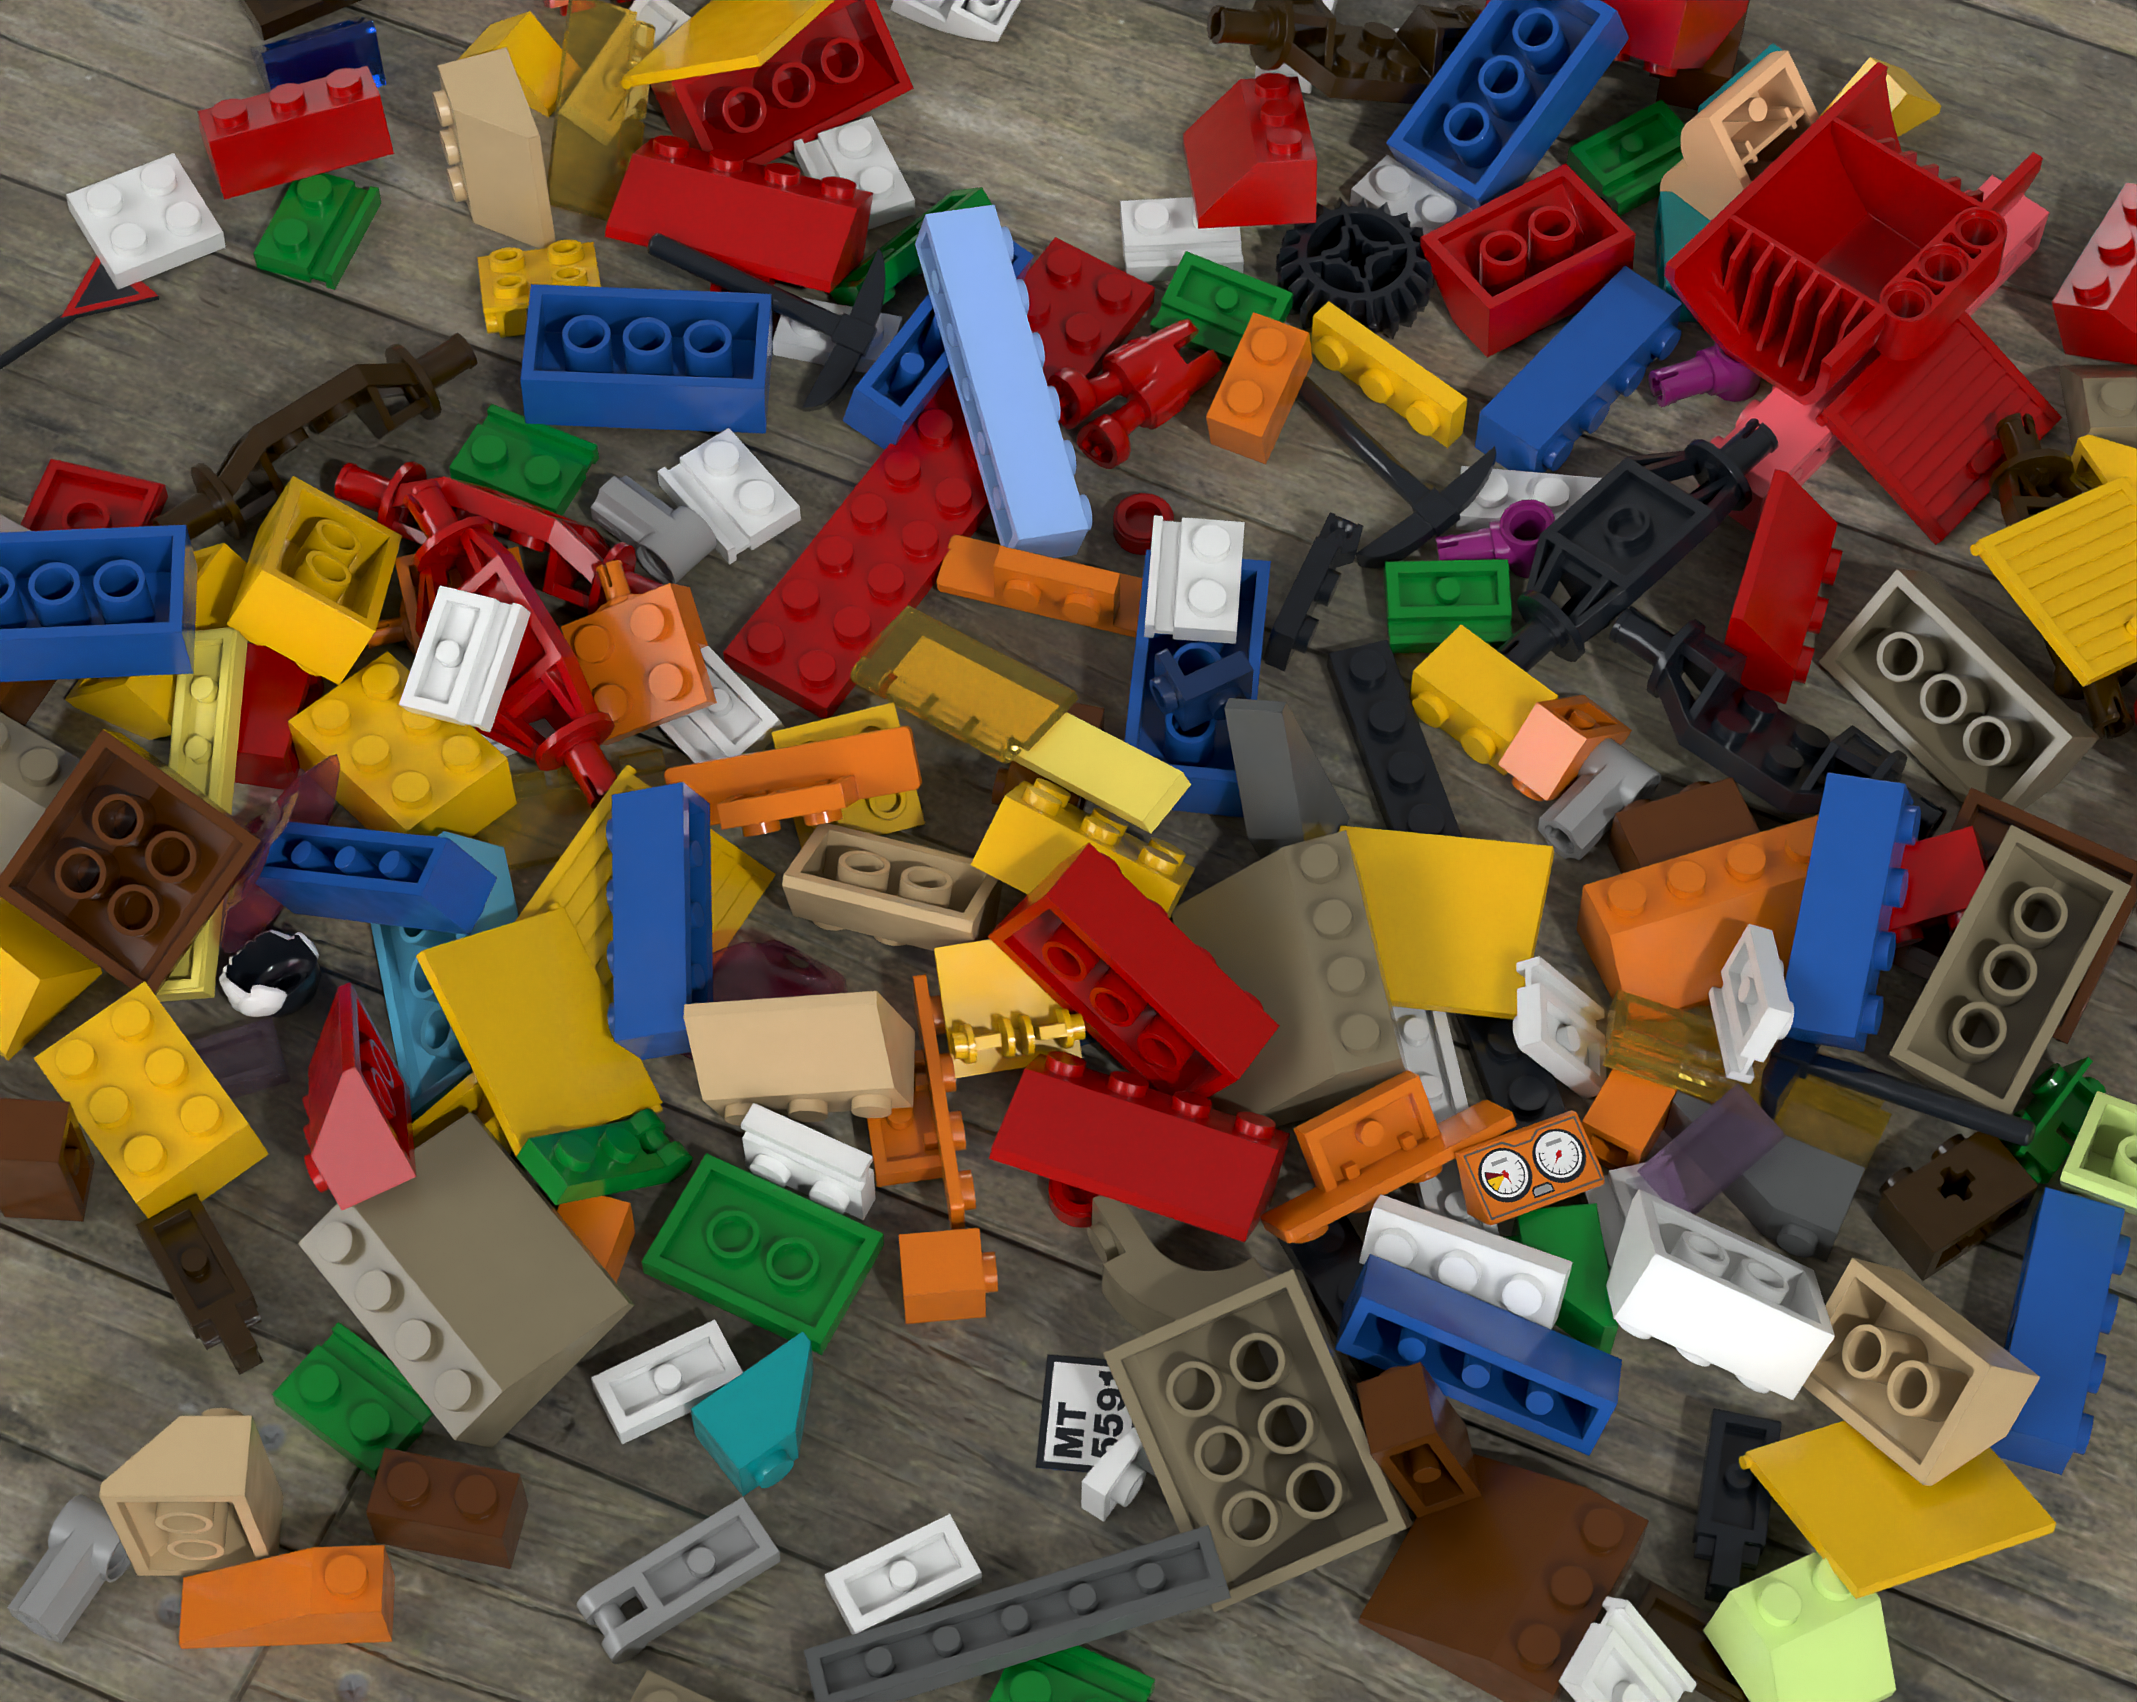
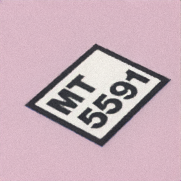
M1047 1354L1036 1468L1089 1473L1099 1459L1118 1440L1134 1428V1424L1106 1359Z

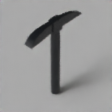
M655 233L649 240L647 251L650 255L730 292L772 294V311L832 338V343L836 345L802 406L804 412L822 409L839 396L856 370L861 357L866 356L877 333L875 326L881 314L886 286L885 262L879 248L850 315L843 313L840 316L661 233Z
M1307 375L1296 397L1412 506V515L1356 553L1358 565L1361 567L1383 568L1385 562H1398L1412 554L1434 535L1436 537L1441 536L1460 520V514L1481 492L1495 465L1497 453L1494 446L1441 492L1436 488L1430 491Z
M1788 1037L1779 1040L1773 1047L1770 1059L1762 1074L1759 1103L1762 1110L1773 1120H1775L1797 1078L1806 1079L1810 1074L1838 1086L2024 1147L2032 1143L2036 1134V1126L2032 1121L1851 1062L1820 1055L1818 1052L1821 1045L1798 1041Z

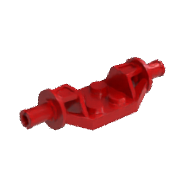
M414 461L403 464L396 471L392 479L348 462L343 466L336 480L334 494L337 499L352 502L378 513V523L402 535V539L406 538L423 545L427 538L421 528L413 526L416 520L410 510L406 509L403 504V498L406 494H412L416 500L417 498L413 495L411 489L426 481H437L442 493L459 520L475 516L488 518L493 530L508 535V540L536 551L550 552L543 592L587 608L588 615L593 614L600 606L607 602L599 574L596 572V567L599 565H606L605 563L621 560L631 594H643L664 586V584L634 573L636 553L632 545L620 542L611 549L596 528L486 486L449 477L427 479L426 469ZM580 573L593 584L590 594L573 587Z
M431 480L417 485L411 489L413 495L417 498L416 500L412 494H406L403 498V504L406 509L410 510L427 538L416 551L412 560L420 574L415 624L416 633L422 639L440 586L448 587L446 572L456 567L464 582L457 590L495 598L502 603L520 604L531 612L491 732L483 731L478 727L474 728L480 734L533 759L539 770L551 771L567 766L586 796L590 808L595 809L618 777L599 747L611 735L615 727L614 721L609 713L599 712L576 655L514 555L493 536L494 530L488 518L475 516L459 520L442 493L437 481ZM545 718L556 732L546 739L529 724Z

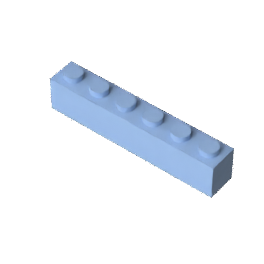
M995 205L925 214L915 246L1000 544L1004 547L1051 558L1076 555L1087 532L1092 528L1091 506L1085 494L1079 495L1074 479L1076 473L1075 451L1070 440H1063L1058 424L1060 419V401L1055 387L1047 386L1042 369L1045 362V353L1041 336L1038 332H1032L1027 318L1029 296L1023 279H1016L1011 263L1014 248L1010 230L1007 226L1001 227Z

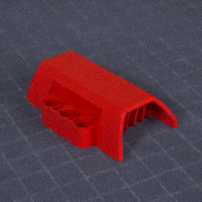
M1879 61L1665 265L1664 276L1725 354L1804 406L1815 404L1874 345L1883 356L1893 360L1905 361L1914 359L1922 354L1996 280L2000 272L2007 238L2008 226L2003 217L2021 200L2041 170L2043 157L2032 152L1983 201L1984 192L1979 189L1967 193L1961 191V178L1957 176L1944 180L1939 178V165L1935 163L1921 167L1917 165V152L1913 150L1902 152L1889 102L1886 82L1888 67Z

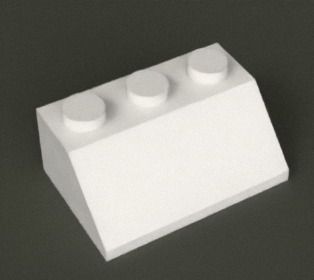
M1638 1189L1632 1199L1606 1284L1614 1319L1625 1331L1635 1337L1650 1339L1653 1336L1675 1346L1682 1356L1697 1365L1709 1366L1712 1363L1734 1373L1740 1382L1756 1392L1768 1393L1771 1390L1794 1400L1835 1337L1814 1270Z

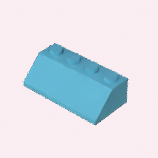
M446 831L439 834L437 837L450 838L497 877L485 903L483 913L477 920L471 935L515 922L519 915L504 847ZM371 923L398 1067L410 1090L412 1118L418 1119L470 1075L473 1070L416 955L422 950L470 935Z

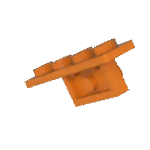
M960 535L951 537L948 545L950 551L944 557L937 577V589L940 592L1136 638L1143 578L1038 555Z
M909 726L888 728L675 766L664 772L666 785L684 782L710 803V826L721 824L722 830L741 826L743 837L781 830L780 819L803 816L805 826L843 819L841 809L847 808L860 799L916 790L922 785L913 732Z
M926 974L913 976V991L921 1050H915L913 1107L892 1108L891 1115L887 1117L866 1118L876 1186L882 1187L942 1178L951 1230L965 1229V1211L976 1209V1200L971 1169L958 1171L955 1151L966 1150L961 1110L949 1112L946 1098L947 1092L956 1091L953 1058L949 1052L939 1054L936 1035L946 1034L941 996L929 995Z
M1406 1070L1293 1128L1316 1187L1261 1215L1264 1228L1286 1243H1305L1317 1239L1326 1233L1329 1228L1328 1224L1349 1213H1362L1372 1210L1373 1205L1381 1194L1386 1196L1389 1192L1407 1183H1420L1437 1176L1443 1170V1164L1456 1158V1151L1493 1139L1516 1127L1517 1123L1513 1112L1489 1100H1483L1437 1124L1419 1075Z

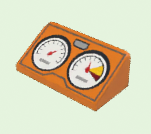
M1573 1110L1455 1152L1467 1214L1487 1225L1506 1221L1605 1184L1601 1166L1577 1112Z

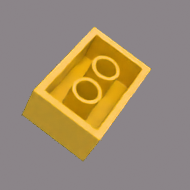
M292 476L258 529L226 625L239 631L249 642L259 646H267L295 661L305 672L314 676H323L340 685L376 632L402 535L299 478Z
M388 651L288 721L300 768L368 830L435 837L446 831L471 838L517 804L508 758L470 725L463 726L411 713L399 705L410 671Z
M1037 778L1034 785L1024 780L1004 796L971 863V866L1028 895L1062 861L1087 843H1091L1100 853L1113 859L1120 867L1122 874L1143 895L1162 906L1167 912L1169 919L1195 870L1194 867L1183 862L1186 853L1178 847L1156 837H1151L1149 843H1146L1126 833L1128 823L1123 819L1100 808H1094L1092 813L1089 814L1068 803L1071 797L1069 792L1041 778Z
M145 981L34 1057V1060L63 1101L71 1103L78 1122L148 1219L195 1194L198 1195L202 1202L269 1155L249 1123Z

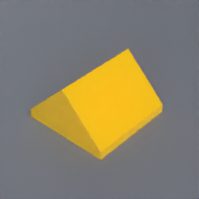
M0 897V1055L9 1061L102 974V970L97 964L2 897Z

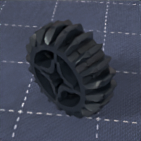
M1339 197L1333 210H1329L1318 203L1316 206V223L1294 224L1293 230H1286V234L1282 239L1280 254H1277L1276 257L1277 287L1293 293L1292 308L1289 315H1300L1299 320L1303 330L1311 328L1313 325V315L1329 301L1376 335L1377 332H1381L1393 339L1399 330V325L1412 327L1414 320L1417 318V312H1424L1425 306L1429 303L1430 288L1434 287L1435 279L1432 274L1431 264L1426 260L1420 246L1423 227H1410L1411 222L1407 212L1392 217L1387 202L1378 209L1369 208L1364 197L1357 206H1347Z

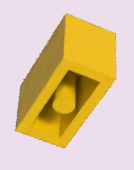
M1460 625L1413 670L1409 696L1415 713L1425 724L1433 728H1441L1461 743L1465 752L1473 760L1481 764H1489L1503 776L1508 772L1500 767L1498 763L1535 704L1541 701L1558 699V695L1463 625Z

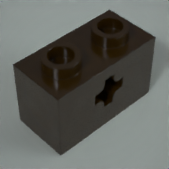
M1978 1131L1968 1138H1965L1962 1134H1956L1934 1151L1931 1156L1932 1161L1915 1172L1911 1167L1899 1170L1887 1179L1879 1189V1193L1882 1196L1872 1222L1922 1281L2026 1214L2039 1185L1998 1138Z

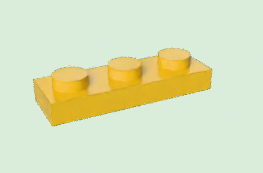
M1328 301L1313 315L1311 350L1323 366L1332 371H1339L1360 386L1371 400L1376 403H1384L1407 419L1410 426L1416 432L1424 436H1431L1446 448L1463 434L1468 398Z

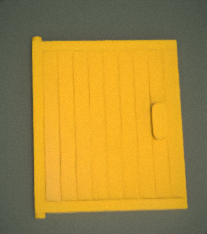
M711 0L622 77L621 86L624 89H630L634 86L762 66L834 0Z
M2121 476L1981 538L1970 546L1971 554L1973 556H1980L2083 687L2137 662V492L2132 488L2133 482L2128 476Z
M630 765L624 767L516 919V921L548 912L547 907L549 905L559 902L560 906L565 908L612 1002H614V981L607 961V947L609 942L613 940V914L608 906L606 889L608 881L613 879L612 853L606 839V825L608 820L612 818V795L652 788L635 776L636 770ZM710 829L712 952L714 966L776 874Z
M1340 826L1339 832L1346 830L1359 866L1392 1006L1514 1020L1515 1016H1517V989L1526 986L1525 978L1516 971V963L1534 958L1555 853L1553 846Z
M559 902L549 905L547 907L548 912L422 950L416 955L515 1156L518 1155L528 1138L615 1123L632 1117L645 1109H652L656 1114L663 1111L661 1106L663 1102L641 1059L614 1042L607 1017L608 1007L612 1001L565 908L561 907Z
M1845 1420L1746 1451L1745 1455L1739 1457L1741 1468L1743 1470L1750 1469L1820 1556L1823 1559H1827L1834 1573L1856 1599L2054 1533L2056 1521L1990 1447L1932 1486L1921 1484Z

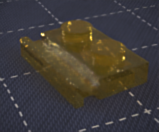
M1617 990L1608 1013L1605 1040L1607 1053L1603 1059V1066L1729 1107L1738 1088V1081L1726 1078L1714 1021Z

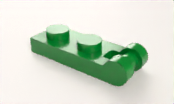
M652 1109L642 1110L626 1121L528 1138L516 1156L555 1205L669 1183L684 1174L693 1162V1157L679 1141L671 1142L663 1133L666 1125Z

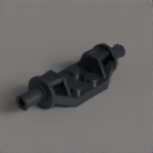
M1751 418L1745 427L1720 449L1703 439H1694L1683 451L1627 456L1540 534L1526 591L1517 599L1518 610L1526 624L1501 647L1495 650L1525 672L1533 668L1550 651L1566 661L1576 662L1585 653V642L1608 627L1616 619V616L1631 606L1714 531L1732 510L1743 511L1751 503L1752 490L1745 475L1769 453H1773L1779 447L1778 440L1772 430L1763 422L1759 424L1758 419ZM1693 475L1700 486L1688 494L1672 484L1671 481ZM1559 580L1571 597L1561 609L1550 600Z
M1630 606L1629 609L1624 610L1615 622L1609 639L1653 666L1646 690L1655 698L1660 697L1679 745L1726 776L1732 777L1734 781L1781 812L1819 814L1827 773L1902 783L1900 782L1901 774L1908 758L1906 754L1899 750L1890 753L1853 725L1830 742L1829 737L1819 728L1800 723L1780 710L1777 703L1771 697L1762 692L1750 690L1740 683L1747 657L1706 634V627L1697 619L1689 621L1678 633L1673 635L1639 613L1635 607ZM1684 672L1701 692L1696 701L1681 677ZM1907 786L1914 801L1913 805L1920 806L1921 820L1917 839L1921 841L1931 838L1942 824L1947 810L1942 806H1937Z

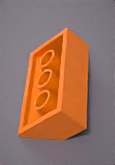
M1819 815L1583 885L1576 930L1627 1030L1711 1005L1708 993L1712 986L1722 988L1721 970L1748 924L1773 930L1779 959L1784 964L1783 976L1784 980H1786Z

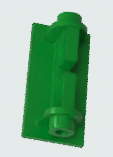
M2089 1057L2063 1067L2059 1063L2053 1064L2034 1081L2030 1088V1091L2035 1095L2025 1110L2022 1109L2013 1114L2035 1123L2036 1134L2030 1145L2024 1147L1998 1138L2037 1184L2048 1183L2073 1148L2056 1132L2057 1128L2059 1127L2072 1141H2075L2097 1091L2106 1093L2105 1087L2098 1080L2092 1077H2083V1074L2093 1062Z

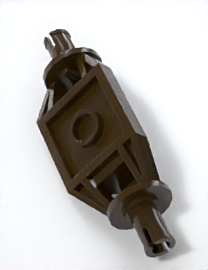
M1256 0L1252 9L1229 8L1223 5L1214 6L1208 16L1207 33L1213 44L1249 45L1250 54L1255 65L1262 70H1276L1284 63L1329 98L1415 104L1482 11L1474 5L1457 6L1454 10L1418 5L1400 28L1392 29L1376 22L1365 23L1364 27L1342 25L1336 21V17L1322 0Z
M455 333L450 339L416 359L400 344H393L386 348L385 351L387 363L355 364L253 426L232 445L216 474L204 463H198L191 467V476L197 494L175 506V508L162 516L155 517L152 520L153 525H186L190 540L219 525L234 540L242 539L247 536L248 531L245 522L273 506L283 492L284 487L272 463L296 449L300 443L309 438L305 429L312 426L317 435L348 417V414L354 410L378 439L383 438L419 414L427 420H434L441 414L440 400L435 390L467 369L475 367L478 363L474 351L461 334ZM405 396L410 405L390 416L382 399ZM248 477L262 496L244 508L239 509L233 497Z
M2015 413L2001 419L1997 423L1995 431L2000 439L2006 461L1993 471L1988 482L1993 498L2000 502L2006 527L2098 487L2074 472L2071 457L2064 451L2041 448L2035 430V422L2030 414L2025 413L2021 417L2020 413ZM2058 493L2062 498H2056L2051 496ZM2044 638L2046 649L2055 666L2051 676L2055 692L2063 698L2085 700L2093 724L2092 729L2100 737L2099 739L2105 736L2104 727L2107 739L2120 737L2130 731L2134 726L2132 715L2129 714L2121 687L2125 686L2136 676L2137 662L2083 687Z

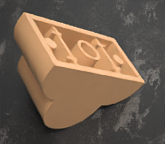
M1775 51L1765 56L1685 124L1680 137L1683 159L1663 176L1660 191L1675 193L1711 221L1820 117L1789 51Z

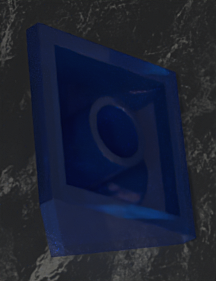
M360 16L250 48L266 92H270L282 84H301L324 78L338 69H357L368 66L377 88L386 85L373 20Z

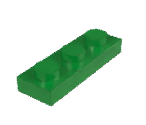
M982 187L953 190L879 248L884 257L886 273L883 304L894 297L896 290L893 286L906 276L914 277L923 273L915 242L925 214L992 205ZM877 251L856 266L830 292L837 304L849 307L854 306Z

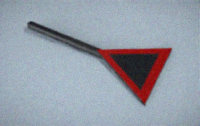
M96 256L64 313L0 355V370L73 322L76 318L159 300V296L142 281L118 290Z

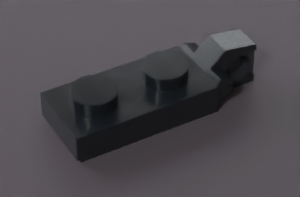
M1329 513L1272 627L1263 658L1265 664L1285 672L1295 650L1304 654L1307 652L1319 624V619L1311 615L1317 603L1326 607L1330 604L1342 574L1336 571V568L1354 562L1363 525L1336 516L1335 513Z
M1713 1408L1709 1421L1692 1540L1693 1543H1696L1694 1558L1710 1561L1707 1572L1705 1600L1722 1603L1730 1591L1738 1588L1741 1568L1756 1571L1759 1556L1762 1555L1766 1545L1772 1496L1750 1469L1743 1470L1741 1468L1739 1457L1745 1455L1746 1451L1778 1442L1780 1440L1781 1421Z

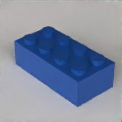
M1490 0L1386 142L1395 159L1473 210L1522 186L1629 40L1618 11L1601 0Z
M531 284L520 378L525 424L723 432L730 428L732 432L766 434L773 347L772 294Z
M168 525L1 532L0 682L193 674L198 567L187 526Z
M1146 549L1124 742L1182 771L1187 777L1191 786L1173 806L1172 811L1244 818L1227 720L1218 721L1213 718L1184 732L1172 712L1165 715L1159 709L1151 693L1149 681L1154 678L1155 654L1164 649L1170 651L1184 676L1242 650L1254 670L1251 700H1257L1271 561L1242 559L1236 644L1173 639L1172 634L1154 633V638L1144 637L1151 550Z

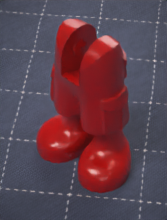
M1189 318L1174 322L1148 337L1141 336L1129 340L1126 344L1104 356L1102 363L1103 374L1097 377L1087 379L1078 370L1070 367L1059 369L1049 377L1047 386H1054L1058 393L1060 401L1059 421L1066 429H1073L1090 417L1099 407L1117 395L1127 398L1125 405L1111 414H1103L1083 426L1077 435L1079 448L1090 460L1100 467L1113 469L1128 460L1131 452L1128 436L1138 426L1142 428L1148 427L1153 430L1167 422L1174 415L1181 412L1188 404L1190 397L1207 384L1222 368L1223 363L1213 349L1195 358L1188 364L1178 353L1182 347L1199 333V329Z

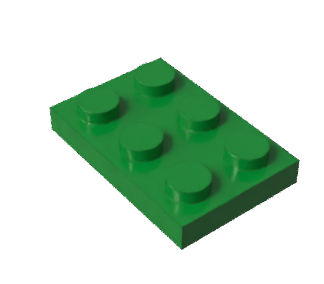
M706 1153L641 1262L643 1273L789 1341L801 1332H804L811 1341L812 1351L822 1355L884 1247V1234Z

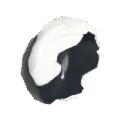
M269 930L256 935L254 941L246 942L244 949L229 958V964L223 968V974L219 977L220 984L228 997L229 1003L236 1011L252 1017H285L299 1011L316 994L322 976L318 963L319 953L313 942L301 932L290 936L275 930Z

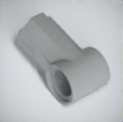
M627 475L622 478L613 476L599 489L598 496L590 507L592 520L622 542L632 545L643 568L656 581L664 585L669 583L676 584L707 556L717 544L712 529L695 511L686 506H679L673 510Z
M1607 738L1597 745L1584 761L1572 786L1539 818L1537 830L1544 836L1548 846H1553L1554 851L1564 859L1570 857L1580 861L1612 828L1615 813L1620 812L1625 806L1634 801L1650 799L1660 783L1661 774L1615 740Z
M82 1494L72 1498L60 1511L49 1533L48 1551L7 1607L11 1615L23 1623L30 1631L48 1641L52 1640L58 1643H62L105 1580L109 1583L116 1581L131 1565V1561L104 1506Z

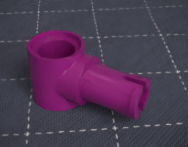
M1715 342L1714 346L1697 351L1695 357L1690 360L1650 371L1648 381L1653 397L1657 396L1656 402L1662 408L1679 400L1707 393L1710 396L1716 395L1732 402L1746 401L1759 390L1762 378L1726 355Z
M1534 499L1512 503L1504 510L1499 521L1489 522V528L1463 534L1436 537L1440 561L1508 559L1509 569L1515 575L1529 578L1539 536L1555 521L1552 510L1546 504ZM1528 537H1537V539L1532 541H1522V539Z

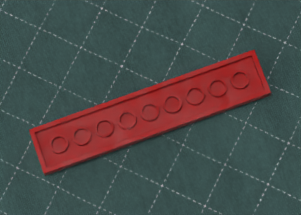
M1057 237L1052 240L1028 270L1024 278L1029 296V311L1027 314L1032 332L1039 333L1044 346L1045 362L1042 369L1046 383H1048V379L1059 369L1067 367L1078 370L1087 379L1096 377L1103 368L1104 356L1117 349L1154 303L1155 299L1154 286ZM952 374L896 445L891 443L888 445L724 650V663L730 669L821 719L831 718L937 582L944 557L951 549L948 548L951 537L960 535L971 538L986 519L991 509Z

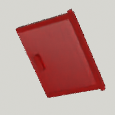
M1964 311L1916 358L1905 361L1893 360L1880 353L1817 415L1815 421L1819 426L1824 427L1826 425L1927 537L1937 545L1991 491L1988 481L1993 471L2006 461L2000 439L1995 431L1997 423L2001 419L2015 413H2020L2021 417L2025 413L2030 414L2034 419L2035 430L2040 441L2062 419V416L1968 313Z

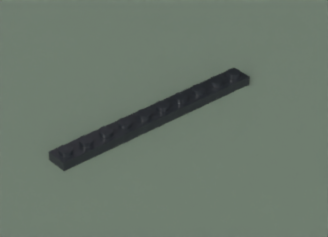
M1388 639L1328 653L1327 668L1387 830L1462 837ZM1455 1013L1486 1099L1513 1112L1517 1126L1501 1135L1566 1112L1553 1075L1518 1048L1513 1034V1019Z

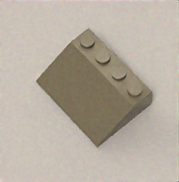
M1346 830L1282 847L1175 907L1172 913L1173 923L1194 944L1206 949L1214 957L1217 966L1242 990L1254 995L1261 1002L1264 1011L1280 1025L1240 1079L1211 1096L1215 1110L1237 1116L1238 1112L1243 1111L1257 1113L1272 1119L1276 1123L1275 1127L1318 1116L1408 1070L1359 866Z
M469 1112L414 1149L415 1178L341 1211L337 1203L298 1244L453 1439L493 1448L635 1305L479 1117Z
M1288 1270L1103 1352L1180 1534L1209 1525L1231 1596L1229 1599L1211 1604L1214 1612L1413 1525L1399 1492L1370 1454L1359 1400L1337 1350H1335L1334 1343L1301 1270Z

